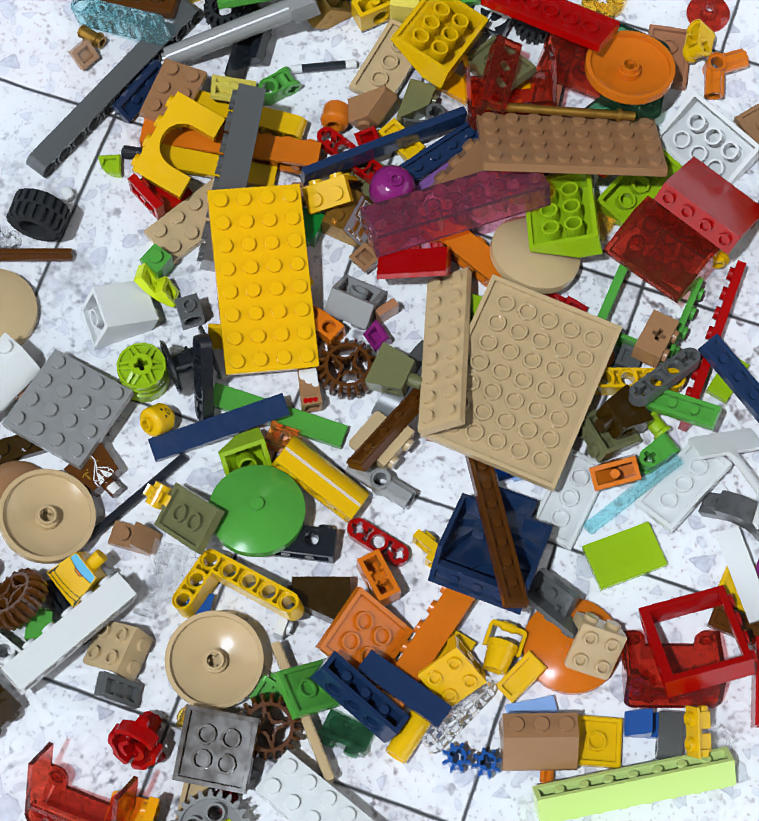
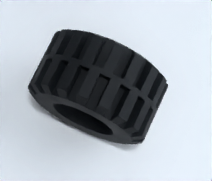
M24 188L16 191L6 218L8 223L21 234L40 241L54 242L62 236L70 215V209L62 200L48 192Z

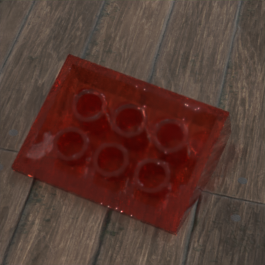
M647 196L629 215L605 246L603 252L678 303L716 263L721 249L653 198Z

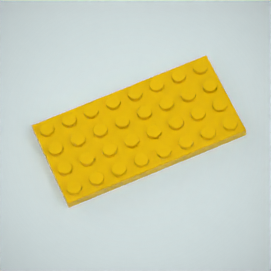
M300 184L207 190L225 376L298 370L319 366Z

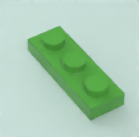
M666 390L646 405L647 410L712 431L722 412L721 406L671 390Z

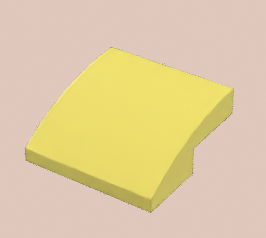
M212 74L210 99L230 102L233 89H238L239 83L256 87V81Z

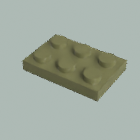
M495 35L467 54L462 60V66L501 96H505L537 73L536 66Z
M176 482L169 494L172 498L168 506H163L154 525L194 552L203 555L225 511Z

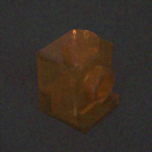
M272 420L265 438L267 449L280 453L293 435L302 440L300 431ZM280 436L288 437V439L282 440Z

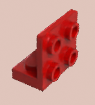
M135 173L127 178L130 191L157 220L193 194L190 188L187 187L182 198L179 200L144 178L140 179Z

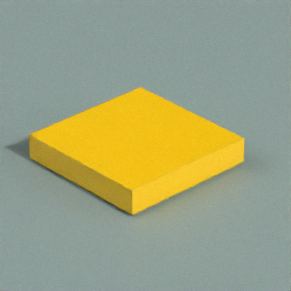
M578 715L579 750L577 766L609 769L621 768L622 718Z

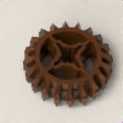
M346 337L342 344L337 339L335 347L329 343L327 345L328 351H321L322 357L319 358L320 366L316 367L317 373L320 374L318 381L323 382L322 387L324 390L330 388V395L338 392L339 399L343 397V394L347 395L348 400L351 399V394H355L359 399L360 391L365 394L369 392L365 379L376 355H372V348L366 349L365 342L358 345L356 338L353 340V343H349V339ZM359 359L365 363L367 367L366 373H363L361 368L357 366ZM330 364L334 365L338 371L336 379L329 372ZM352 366V370L344 371V367ZM349 380L355 381L352 383H346Z
M21 568L18 572L14 571L10 577L7 576L3 583H0V628L6 631H15L18 627L22 628L26 622L30 623L33 616H37L36 613L42 609L41 605L47 600L45 596L49 592L47 590L48 584L40 573L30 568Z
M274 692L270 693V700H266L264 693L260 694V702L257 701L255 696L251 697V701L254 704L252 707L246 702L243 704V707L248 712H238L241 715L251 716L255 710L261 707L263 720L261 721L260 728L262 724H266V714L272 724H279L276 728H273L272 739L267 729L261 728L259 730V734H264L267 737L270 747L257 743L254 758H258L260 752H264L263 759L265 761L268 760L269 753H273V759L278 760L277 752L281 751L283 755L286 752V746L294 750L295 746L291 743V740L299 742L301 739L294 733L303 731V727L295 726V723L301 722V718L292 720L287 706L282 703L284 700L282 694L279 700L276 701L274 700ZM269 706L278 707L285 712L288 718L275 719L271 715ZM290 726L287 738L277 745L276 732L281 728Z

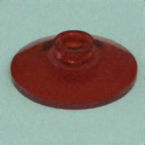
M691 0L686 10V16L689 23L696 19H701L712 31L718 32L727 25L730 18V10L724 0Z

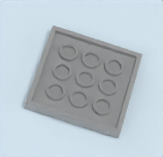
M55 349L1 424L9 431L82 470L134 396V393L131 389Z

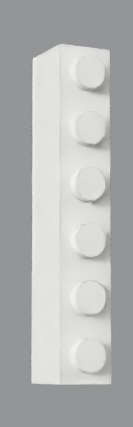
M118 572L113 576H106L99 583L100 587L94 592L90 590L85 593L80 599L81 603L75 608L73 606L67 608L61 614L62 618L58 622H51L42 630L43 634L36 640L34 638L28 640L22 646L23 650L19 654H12L2 663L4 666L1 668L2 673L21 695L136 601L137 593Z

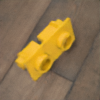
M685 705L684 723L686 725V739L684 745L687 756L697 759L709 757V752L712 751L711 733H702V729L711 728L710 710H708L707 705H698V707Z

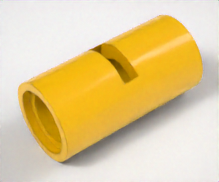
M412 710L408 713L409 719L385 749L388 755L403 764L407 763L431 725Z

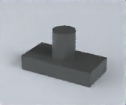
M99 671L94 696L129 709H137L142 684L106 671Z

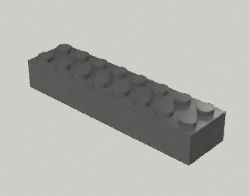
M239 83L237 90L233 89L228 107L232 112L228 111L224 131L228 133L223 134L219 150L223 155L219 154L215 174H218L219 177L214 178L211 190L246 188L266 89ZM207 208V213H206V217H207V218H209L208 208ZM205 221L201 239L205 240V243L200 245L197 261L201 262L200 269L215 272L210 221Z

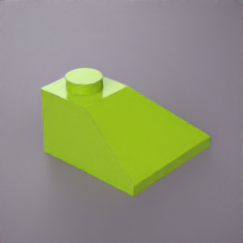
M259 427L235 435L218 451L225 476L236 469L250 465L273 467L265 439Z

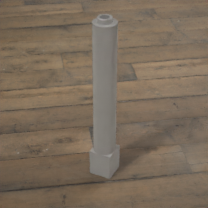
M282 0L163 48L164 52L161 53L163 61L166 58L184 64L295 20L297 24L320 15L321 12L316 0Z

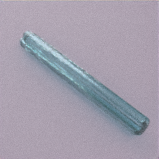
M675 453L668 456L644 475L642 479H639L584 522L585 530L590 535L598 531L682 465L680 457Z

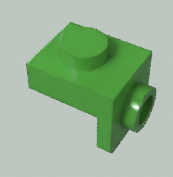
M266 672L264 673L249 699L255 696L257 701L260 702V694L264 693L266 700H270V693L274 692V700H278L281 692L275 680L274 672H271L270 675Z

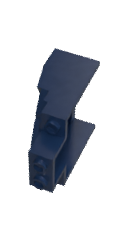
M499 486L528 596L553 526L532 518L538 500ZM462 493L438 543L427 581L520 615L523 608H503L476 498Z

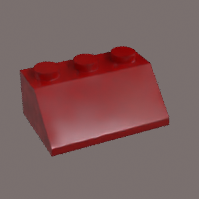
M444 242L430 243L431 248H422L421 244H409L408 249L399 250V245L385 246V251H379L377 280L450 275L452 273L450 247H444Z

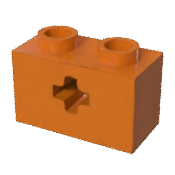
M379 549L357 559L356 568L371 596L383 606L400 599L401 590Z

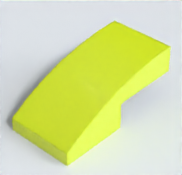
M146 263L139 265L133 281L157 301L169 307L176 306L175 299L178 298L180 291L167 276L158 278Z

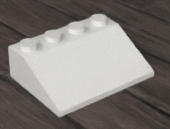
M695 90L658 132L662 148L682 166L695 156L732 185L759 158V144Z

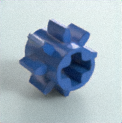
M451 742L449 752L446 750L442 751V755L447 757L442 762V766L448 765L450 773L459 769V772L463 774V766H471L472 762L466 759V757L471 755V750L465 752L463 749L464 743L454 747V744ZM456 753H459L461 755V760H458L457 763H454L452 756H455Z
M483 747L480 756L473 754L472 757L477 763L472 764L471 769H477V778H480L481 775H487V779L491 780L492 772L500 773L501 770L496 767V764L501 763V758L496 759L494 756L495 749L490 753L486 752V749ZM483 759H486L489 763L492 762L489 769H486L485 765H481Z

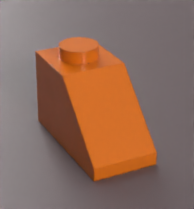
M635 454L612 459L589 468L595 491L642 479Z

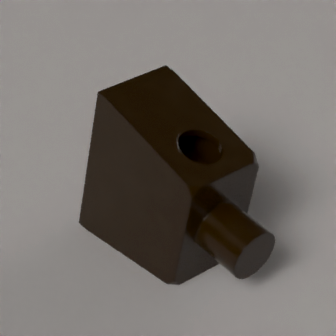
M626 384L596 412L598 419L594 425L598 432L608 431L613 439H620L643 432L654 418L645 406L638 407L629 402L630 386Z

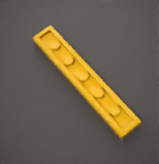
M161 144L160 152L163 159L175 169L183 173L208 178L219 177L218 174H215L219 155ZM251 162L247 185L254 187L274 186L277 166Z

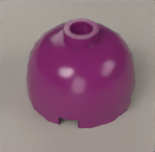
M387 165L377 170L369 186V194L373 203L379 208L388 209L387 211L389 212L401 211L406 208L411 202L415 191L412 175L408 170L397 165Z

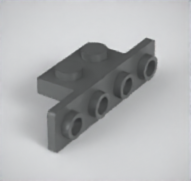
M545 568L538 569L528 594V606L540 612L545 620L557 626L565 636L572 639L575 638L578 628L570 615L580 596Z

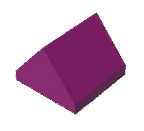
M375 320L363 333L374 352L379 351L383 342L388 345L392 344L390 337L378 320Z

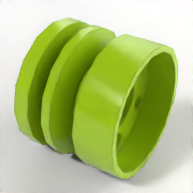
M144 342L134 343L120 353L116 363L117 374L120 384L133 391L134 396L131 398L132 400L141 403L152 402L166 392L169 385V372L161 350L152 344ZM144 366V370L140 371L139 367Z

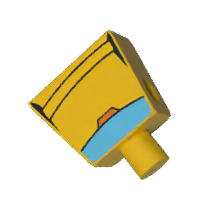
M99 549L92 555L87 551L76 552L49 570L47 574L71 606L75 608L81 603L80 599L85 593L90 590L94 592L100 587L99 583L106 577L100 566L107 561V556Z

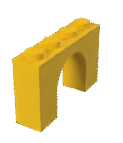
M177 91L175 96L171 95L167 100L165 114H160L153 125L156 127L152 135L148 134L142 144L145 148L141 154L137 153L131 165L133 166V173L180 200L191 182V177L170 166L163 159L160 152L163 138L171 130L185 127L200 133L214 142L225 124V118Z

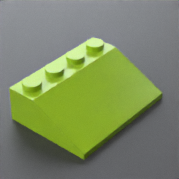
M557 173L523 180L530 252L577 258L603 254L595 189L591 174Z

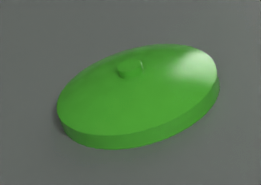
M250 465L230 472L216 485L209 501L225 511L214 532L216 538L229 550L247 557H266L284 550L298 537L305 521V500L300 487L288 474L271 466Z

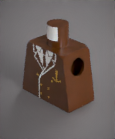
M102 443L96 448L82 470L70 464L64 468L65 473L78 479L87 488L89 493L95 497L100 496L106 491L112 498H115L123 490L116 482L121 476L120 470Z

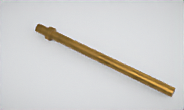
M487 101L486 110L616 119V122H621V120L635 121L636 112L622 111V108L605 110Z

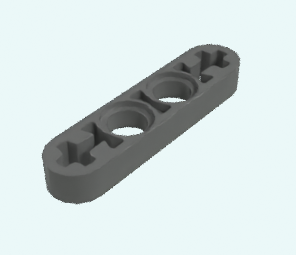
M688 347L669 358L630 387L629 402L638 407L650 403L699 367L700 352L695 348ZM676 368L679 373L671 374L667 369ZM656 379L661 381L663 384L660 386H654L650 383V381Z

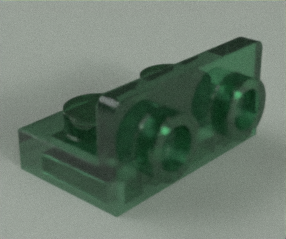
M330 709L322 728L318 731V737L323 745L330 748L337 746L343 749L345 755L354 759L357 756L364 757L374 736L362 723Z

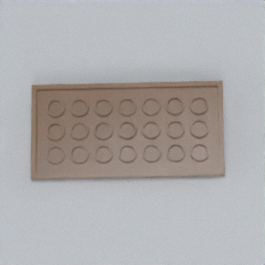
M492 112L477 113L476 116L483 171L667 177L668 167L655 120L649 118L616 122V119L560 115L543 116L538 114L517 115L515 113L494 114Z

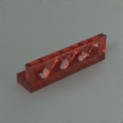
M497 35L488 52L473 113L481 116L485 109L489 107L504 114L522 44L502 35ZM504 45L514 49V54L508 55ZM506 62L510 70L504 71L500 63ZM502 78L506 86L500 88L496 79ZM497 94L502 104L491 100V96Z

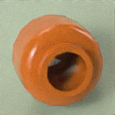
M340 100L326 102L320 118L321 125L323 127H331L338 133L347 129L349 124L348 105Z

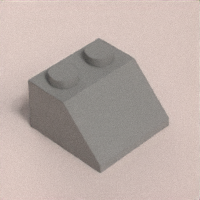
M345 274L331 288L324 311L336 320H344L351 323V326L354 328L366 330L373 322L375 309L381 306L387 291Z

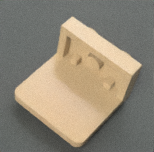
M379 411L374 412L349 440V447L356 451L387 417ZM407 425L373 465L386 470L388 468L392 469L399 461V455L403 451L407 452L414 444L415 431Z
M576 611L573 622L578 628V632L567 653L564 664L567 668L607 680L626 643L627 636L623 632L621 625L616 621L608 619L606 622L600 620L593 613L586 612L583 614Z
M111 621L93 636L83 658V663L87 666L113 672L117 676L135 682L153 642V638L138 627Z

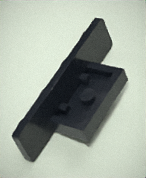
M255 3L245 5L242 16L262 8ZM272 29L233 44L224 75L231 78L245 79L248 66L262 62L265 58L266 48L272 36Z

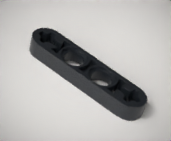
M207 333L193 336L195 413L199 421L214 416L212 342Z

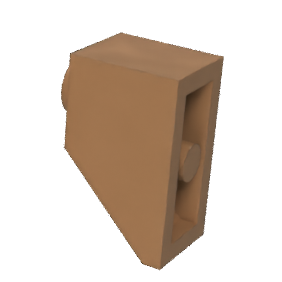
M383 86L349 98L348 123L360 131L374 125H380L397 100V94Z

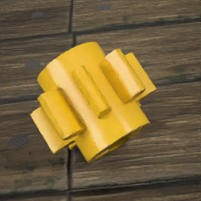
M157 480L154 485L147 484L143 492L147 496L145 502L159 510L162 509L163 505L167 507L172 498L169 495L172 488Z

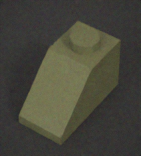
M411 78L397 113V121L402 125L403 117L416 120L425 117L427 106L438 101V95H435L436 86Z

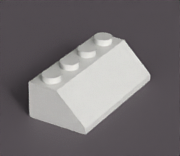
M7 333L0 337V414L29 386L41 369L23 347Z

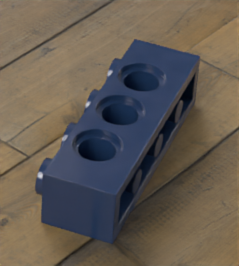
M336 651L324 659L310 677L383 743L397 735L410 717Z

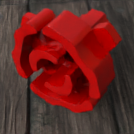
M145 711L136 721L123 719L120 724L116 723L108 735V744L111 746L114 756L121 763L128 764L134 755L131 767L135 770H146L149 766L154 765L156 762H162L166 758L163 752V745L158 743L159 736L157 732L161 728L163 721L160 716L151 711Z

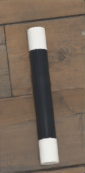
M356 59L290 65L291 74L357 68Z

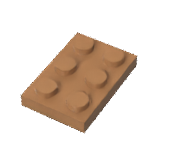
M165 58L139 112L140 117L155 122L160 114H165L167 100L171 95L175 96L177 91L196 101L207 78V72Z

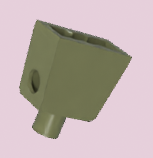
M383 342L365 379V384L369 390L403 397L409 386L421 390L423 379L421 375L415 374L417 370L415 360Z

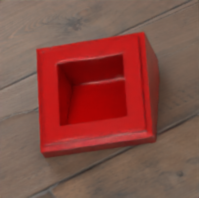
M375 125L354 133L358 146L379 138Z

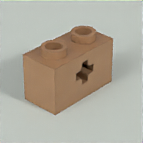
M654 309L633 348L631 357L657 368L660 361L665 362L670 352V349L667 348L669 343L674 344L680 331L676 330L679 321Z

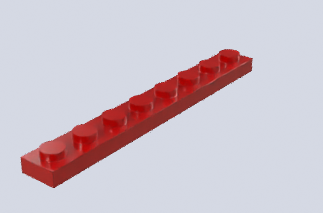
M738 260L735 268L730 266L726 280L730 281L729 285L722 288L719 299L723 300L721 307L716 306L712 319L716 321L714 327L709 326L705 339L709 340L716 334L721 337L746 266L745 262ZM701 353V364L693 371L690 378L695 380L693 386H688L685 395L696 399L700 397L711 366ZM678 420L680 421L678 429L687 432L690 423Z

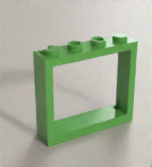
M626 249L597 317L605 320L608 319L629 267L691 291L676 329L680 333L675 343H670L668 346L670 352L665 360L667 361L677 354L681 348L677 346L679 339L684 340L689 327L685 326L687 319L692 321L697 308L693 307L695 300H701L705 289L700 287L704 279ZM620 332L615 345L621 347L622 343L634 347L638 339Z

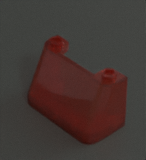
M623 630L627 636L626 643L621 651L623 698L626 706L631 708H685V705L694 707L707 705L708 708H714L722 703L726 682L668 698L649 645L645 643V635L636 630ZM703 630L695 635L693 643H662L673 674L725 660L720 631Z

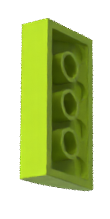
M663 149L668 167L667 177L619 175L597 198V210L616 225L630 231L655 201L654 198L663 184L682 165Z

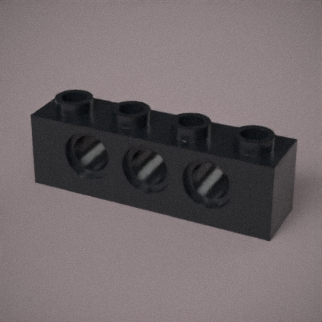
M304 522L303 528L295 541L284 550L270 556L333 564L337 529L324 524L319 525V527L309 526L308 523ZM310 537L318 540L315 545H308L305 541Z

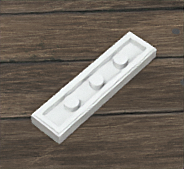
M737 525L715 534L749 624L759 622V578Z

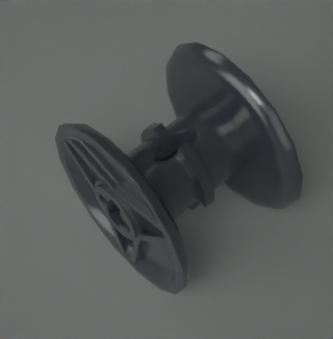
M202 325L198 327L199 334L206 333ZM160 340V347L179 395H181L183 388L179 376L193 372V347L188 348L185 346L183 351L171 355L166 343ZM212 349L213 373L217 379H222L219 365Z

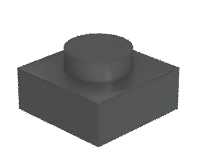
M622 343L614 366L638 368L641 361L631 357L634 347Z

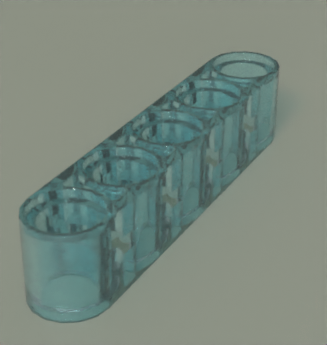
M73 0L71 2V10L79 25L85 24L92 29L159 45L166 43L171 37L165 19L161 15L100 0Z

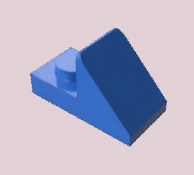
M652 708L625 711L624 737L656 739L658 737V713L653 712Z

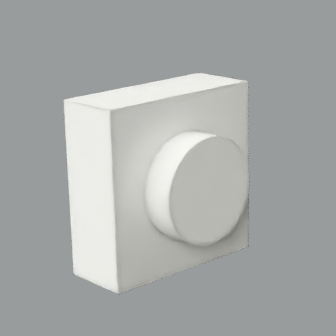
M279 616L273 631L274 638L283 641L285 635L290 636L294 622Z

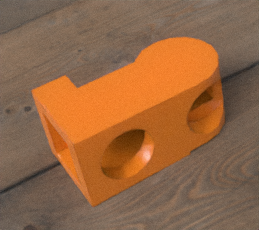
M313 305L316 335L326 345L330 343L335 347V341L338 339L341 342L346 336L344 325L324 310Z

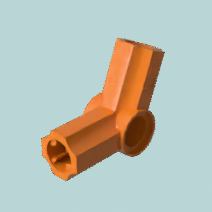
M743 48L726 53L714 52L708 57L702 67L704 97L707 100L715 101L724 97V75L726 73L745 69L749 66V57Z

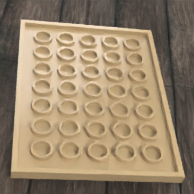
M492 274L469 325L465 424L426 436L420 435V437L554 492L622 330V326Z

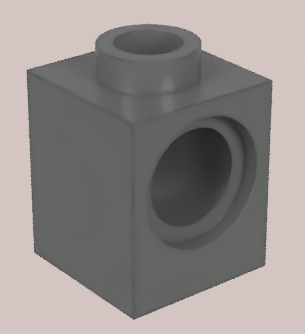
M197 293L175 299L177 313L183 330L205 324L204 314Z

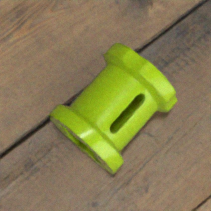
M650 413L654 420L647 428L654 435L653 439L655 440L665 432L668 434L672 427L664 423L659 417V413Z

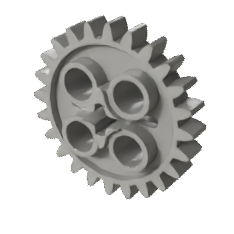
M209 789L208 796L204 797L201 791L198 792L199 798L196 800L192 795H189L190 804L187 805L185 802H181L184 810L182 812L175 810L174 813L179 818L178 820L170 821H215L208 817L209 810L214 807L220 808L223 812L222 817L216 821H224L226 819L231 821H251V819L242 817L247 810L246 808L238 810L240 801L238 800L232 804L231 794L224 799L222 798V790L218 792L217 796H213L212 790Z

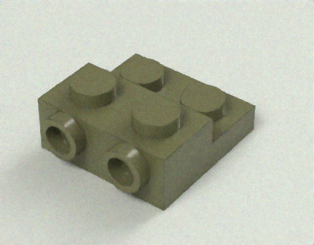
M598 409L586 413L577 435L578 438L584 439L588 446L587 452L589 456L595 458L598 463L616 457L621 451L634 447L642 441L638 433L620 439H613L608 431L598 432L594 425L598 419L596 416Z

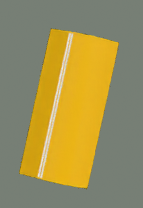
M293 435L271 464L288 474L298 486L346 523L354 517L370 494L295 435Z

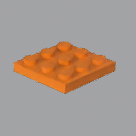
M356 587L316 647L326 656L336 651L357 670L371 649L391 663L413 630L362 587Z

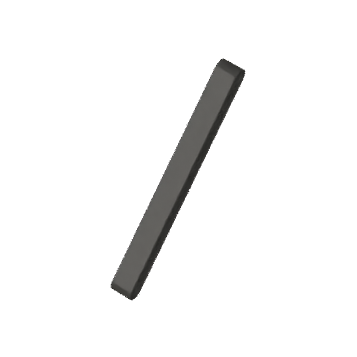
M181 0L174 19L162 18L30 153L26 164L43 178L49 177L114 110L111 106L153 60H158L159 62L162 60L161 53L164 52L163 48L179 42L199 22L203 10L189 0Z

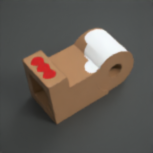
M316 367L298 369L301 410L308 413L323 411Z

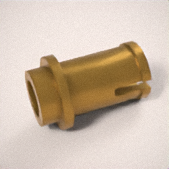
M85 24L79 27L77 36L82 39H88L93 48L101 49L105 45L106 37H104L102 32L97 33Z

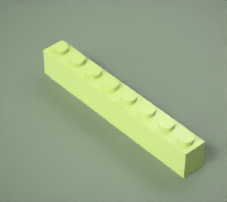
M725 746L712 749L709 752V757H701V759L690 757L686 754L532 786L535 812L539 821H564L594 814H603L618 809H627L642 804H651L666 799H676L691 794H700L705 791L724 789L736 785L735 760L728 747Z

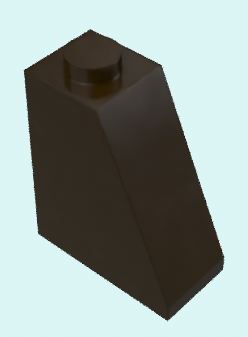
M292 577V583L287 584V589L297 594L304 606L305 613L331 624L350 597V577Z

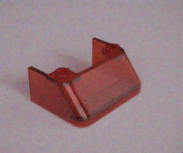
M552 48L547 49L548 70L535 72L530 80V88L515 89L505 96H501L496 91L487 92L486 83L483 78L470 76L467 55H462L467 119L472 129L477 130V113L532 114L486 110L487 101L557 106L556 58ZM538 114V115H543V116H551V115H547V114Z
M50 741L28 763L24 812L27 821L130 820L136 805L138 777L133 776L120 792H116L112 796L111 801L107 802L68 786L69 776L66 770L52 763L54 743Z

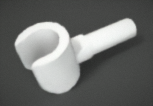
M70 186L60 191L62 195L60 200L63 203L72 204L75 202L76 196Z

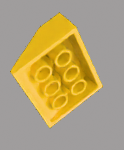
M420 0L390 40L424 79L441 89L481 37L489 19L460 0Z

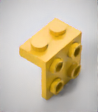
M337 172L329 175L330 179L328 180L315 179L309 181V186L302 188L309 214L313 215L353 202L349 184L357 182V176H351L350 173L343 174L342 172Z

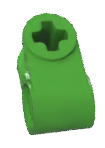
M288 66L260 80L259 88L272 91L265 93L263 105H274L276 102L295 94L301 88L300 81L295 80Z
M666 432L658 436L640 452L637 458L640 474H652L661 466L673 460L681 451Z

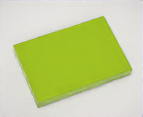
M648 521L582 546V551L600 591L662 569L668 565Z

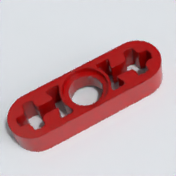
M354 518L349 521L347 535L352 541L370 552L379 549L384 560L394 567H402L408 562L409 551L404 544L362 518ZM359 525H361L362 531L367 535L369 531H372L369 534L366 542L364 541L365 535L361 532L353 534V526L358 527ZM374 537H381L384 539L385 544L381 548H374L371 545V540ZM389 543L392 544V551L396 553L399 552V550L402 551L403 559H393L394 554L389 550L387 551V554H384V552L388 549Z

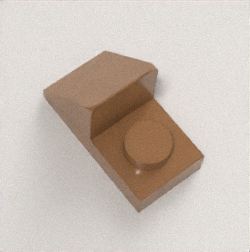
M115 520L108 544L155 558L162 534L137 521L135 525Z

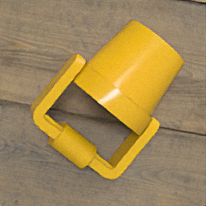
M491 620L482 645L487 647L483 668L497 675H506L514 656L520 658L527 632L510 622ZM492 626H496L500 630L511 634L515 633L522 636L519 647L507 640L489 637Z

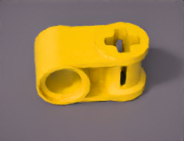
M701 19L692 21L686 30L682 52L685 60L689 63L696 62L702 56L708 57L712 53L715 33Z

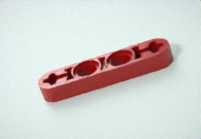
M323 127L317 132V142H321L322 149L331 156L339 154L338 149L341 147L349 149L357 147L331 127ZM323 136H331V141L328 139L323 141ZM373 159L367 162L368 165L364 169H359L356 166L349 168V170L370 185V181L376 171L383 166Z

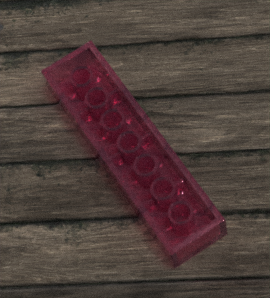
M480 171L361 207L362 225L374 254L378 258L551 205L550 185L541 172Z

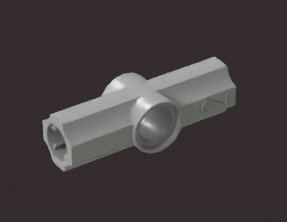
M373 464L366 472L352 469L349 466L345 470L347 475L369 487L375 495L383 496L403 509L410 506L416 495L414 489L392 477L386 469L377 468ZM378 479H385L387 481L382 486L375 484Z

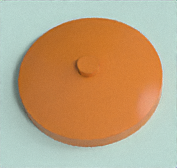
M620 30L611 37L599 52L588 49L585 59V73L594 89L606 98L623 104L640 105L653 102L668 92L675 75V62L670 51L657 39L637 31Z
M581 598L578 599L570 615L574 618L576 611L583 614L590 612L598 616L600 620L606 622L608 619L612 620L598 605ZM536 611L525 628L527 637L522 651L523 656L528 651H531L548 668L537 679L540 684L556 693L581 695L594 691L607 681L567 668L564 660L574 639L565 636L557 626L545 620L540 612ZM618 658V660H617V662H616V664H615V666H614V668H613V671H612L611 675L613 674V672H614V670H615V668H616V666H617V664H618L619 658Z

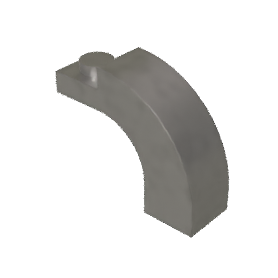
M722 490L721 494L709 492L704 497L698 510L702 517L734 523L750 532L759 542V529H756L752 523L759 502L726 490Z

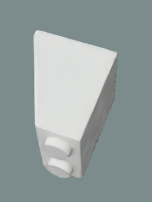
M134 281L93 286L80 309L94 349L152 331L159 320L158 310L154 308L151 296Z

